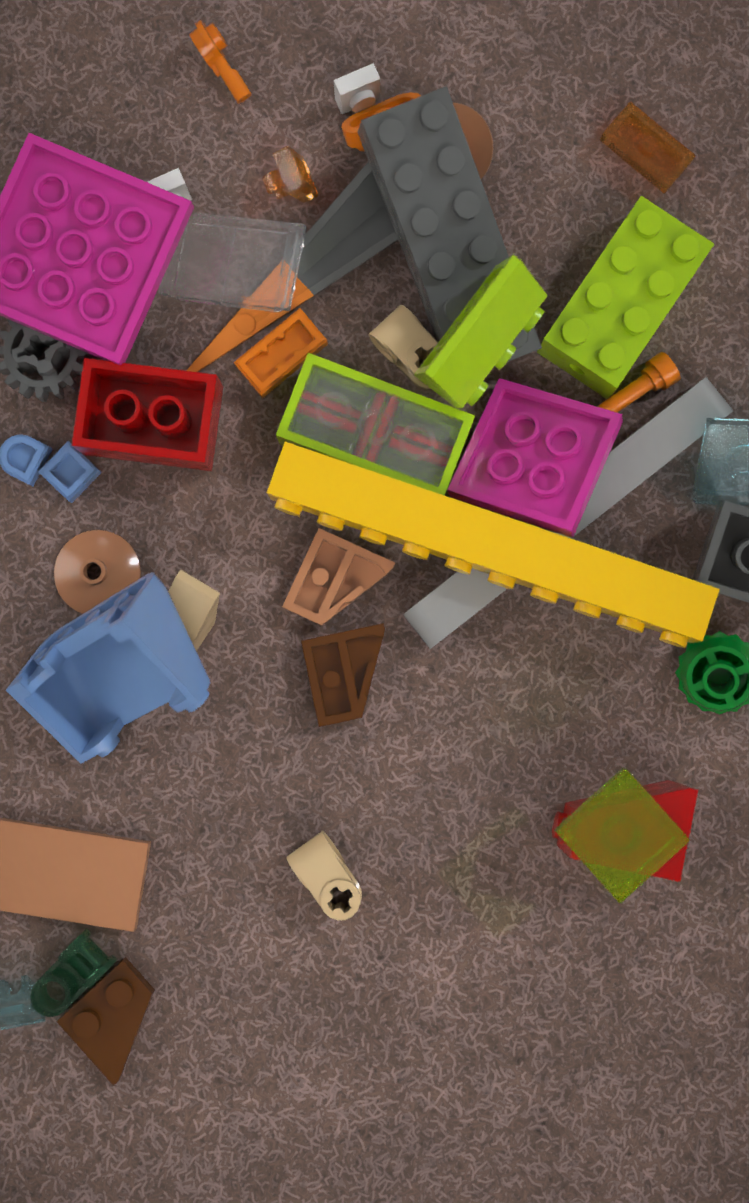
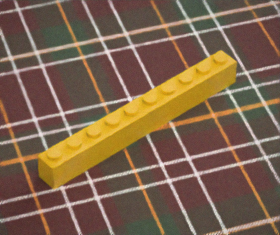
M284 442L267 490L269 498L276 501L274 508L284 513L300 517L301 511L317 515L319 516L317 523L325 527L342 531L344 525L361 530L359 537L369 542L384 546L386 540L402 544L404 545L402 552L410 556L427 560L429 554L446 559L445 567L468 575H470L472 569L489 574L487 581L495 585L513 589L516 583L531 588L530 596L536 599L556 604L557 599L560 598L575 603L573 608L575 612L593 618H599L601 613L618 618L616 625L621 628L643 633L645 627L660 632L659 640L682 648H686L687 642L703 641L720 590L288 442Z

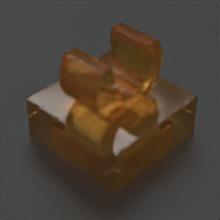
M285 146L273 153L278 169L262 177L268 194L275 193L277 199L291 195L302 203L319 196L303 156L289 146Z

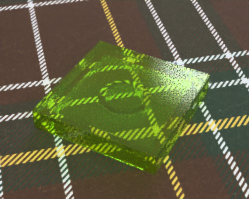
M622 768L554 829L620 904L690 841L626 768Z

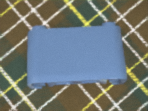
M149 573L50 635L31 656L7 687L6 691L81 764L96 755H99L101 758L108 755L120 742V738L117 735L124 725L168 702L175 712L184 710L192 712L196 710L209 696L207 689L210 679L166 586L154 573Z

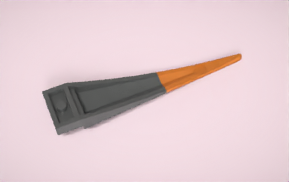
M369 161L186 371L198 372L398 241Z

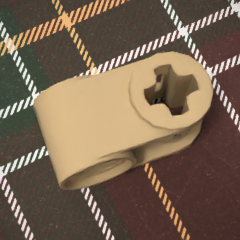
M399 305L368 336L375 347L390 362L394 363L413 384L419 388L431 389L415 377L414 374L419 368V360L422 359L424 361L438 342L408 308Z
M324 831L318 833L286 857L298 879L309 889L326 915L335 920H346L358 911L362 898V889L346 866L342 855ZM337 887L341 892L349 889L352 892L348 900L349 906L346 907L342 902L336 905L332 903L331 900L335 894L333 888Z

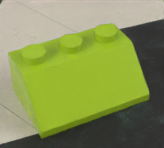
M512 255L494 267L414 374L415 377L455 408H463L466 403L473 406L480 399L488 387V384L483 380L495 366L500 370L508 362L516 350V347L511 343L522 329L528 333L544 314V310L539 306L548 295L520 259Z

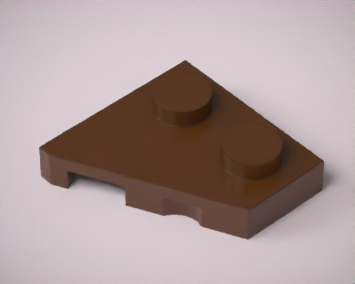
M384 623L301 641L319 727L362 718L385 632Z
M126 957L56 1021L113 1086L120 1080L128 1056L155 991Z

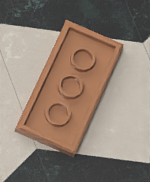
M0 818V911L134 932L138 925L151 841Z

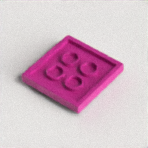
M499 378L447 489L449 496L573 538L622 426V414Z

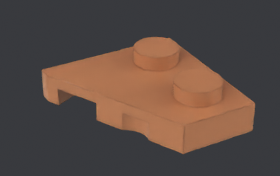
M318 528L282 608L323 626L391 572L395 562Z

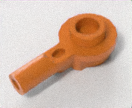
M199 20L195 23L197 28L189 34L190 38L216 76L222 77L238 104L242 103L252 94L239 72L231 68L222 52L228 46L225 39L213 22L206 26L202 20Z

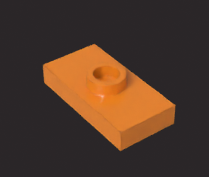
M299 308L233 363L263 399L303 366L308 353L316 355L328 345V340L302 309Z

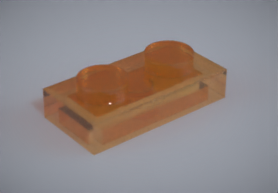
M631 101L607 127L600 138L603 144L664 194L696 157L694 153Z

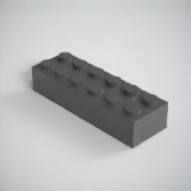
M447 86L361 120L358 129L359 138L437 342H439L494 267L509 258ZM535 327L528 333L523 329L511 343L516 347V350L508 362L542 348Z

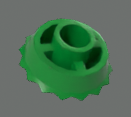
M718 631L712 636L705 635L701 642L687 644L686 652L678 657L679 667L675 674L679 679L678 689L686 695L689 703L697 705L701 711H712L719 715L727 711L737 712L743 705L749 704L748 642H743L737 634L726 635Z

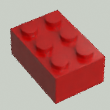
M84 358L71 446L87 456L212 471L223 385L216 374L129 363L118 365L111 361Z

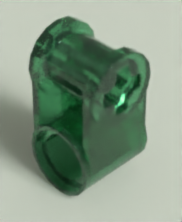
M88 928L57 957L58 960L32 987L30 994L31 1005L42 1016L54 1017L63 1013L118 960L114 955L108 956L90 938L92 932ZM53 981L62 985L65 990V999L61 1001L52 999L47 993V982Z

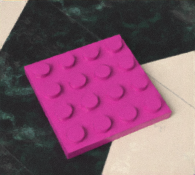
M28 133L0 195V316L103 360L111 361L118 365L125 363L193 212L194 206L192 201Z

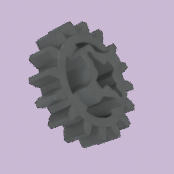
M7 319L12 329L10 332L0 330V337L5 341L4 346H0V358L4 359V361L0 362V373L8 375L4 382L12 389L19 387V393L27 399L35 391L36 397L41 402H47L49 392H53L60 400L64 399L63 388L67 385L77 391L79 386L74 379L77 375L82 376L83 366L81 364L84 358L92 359L93 355ZM47 347L48 349L45 350L46 358L39 360L38 358L42 356L41 349ZM69 359L66 367L63 369L66 360ZM36 371L42 376L43 380L30 379L22 373L27 372L30 374Z

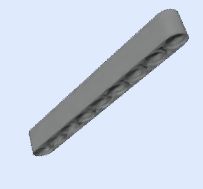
M707 377L609 453L574 536L734 411ZM475 569L471 570L470 575L456 572L403 615L429 649H431L508 588L487 581L489 574Z

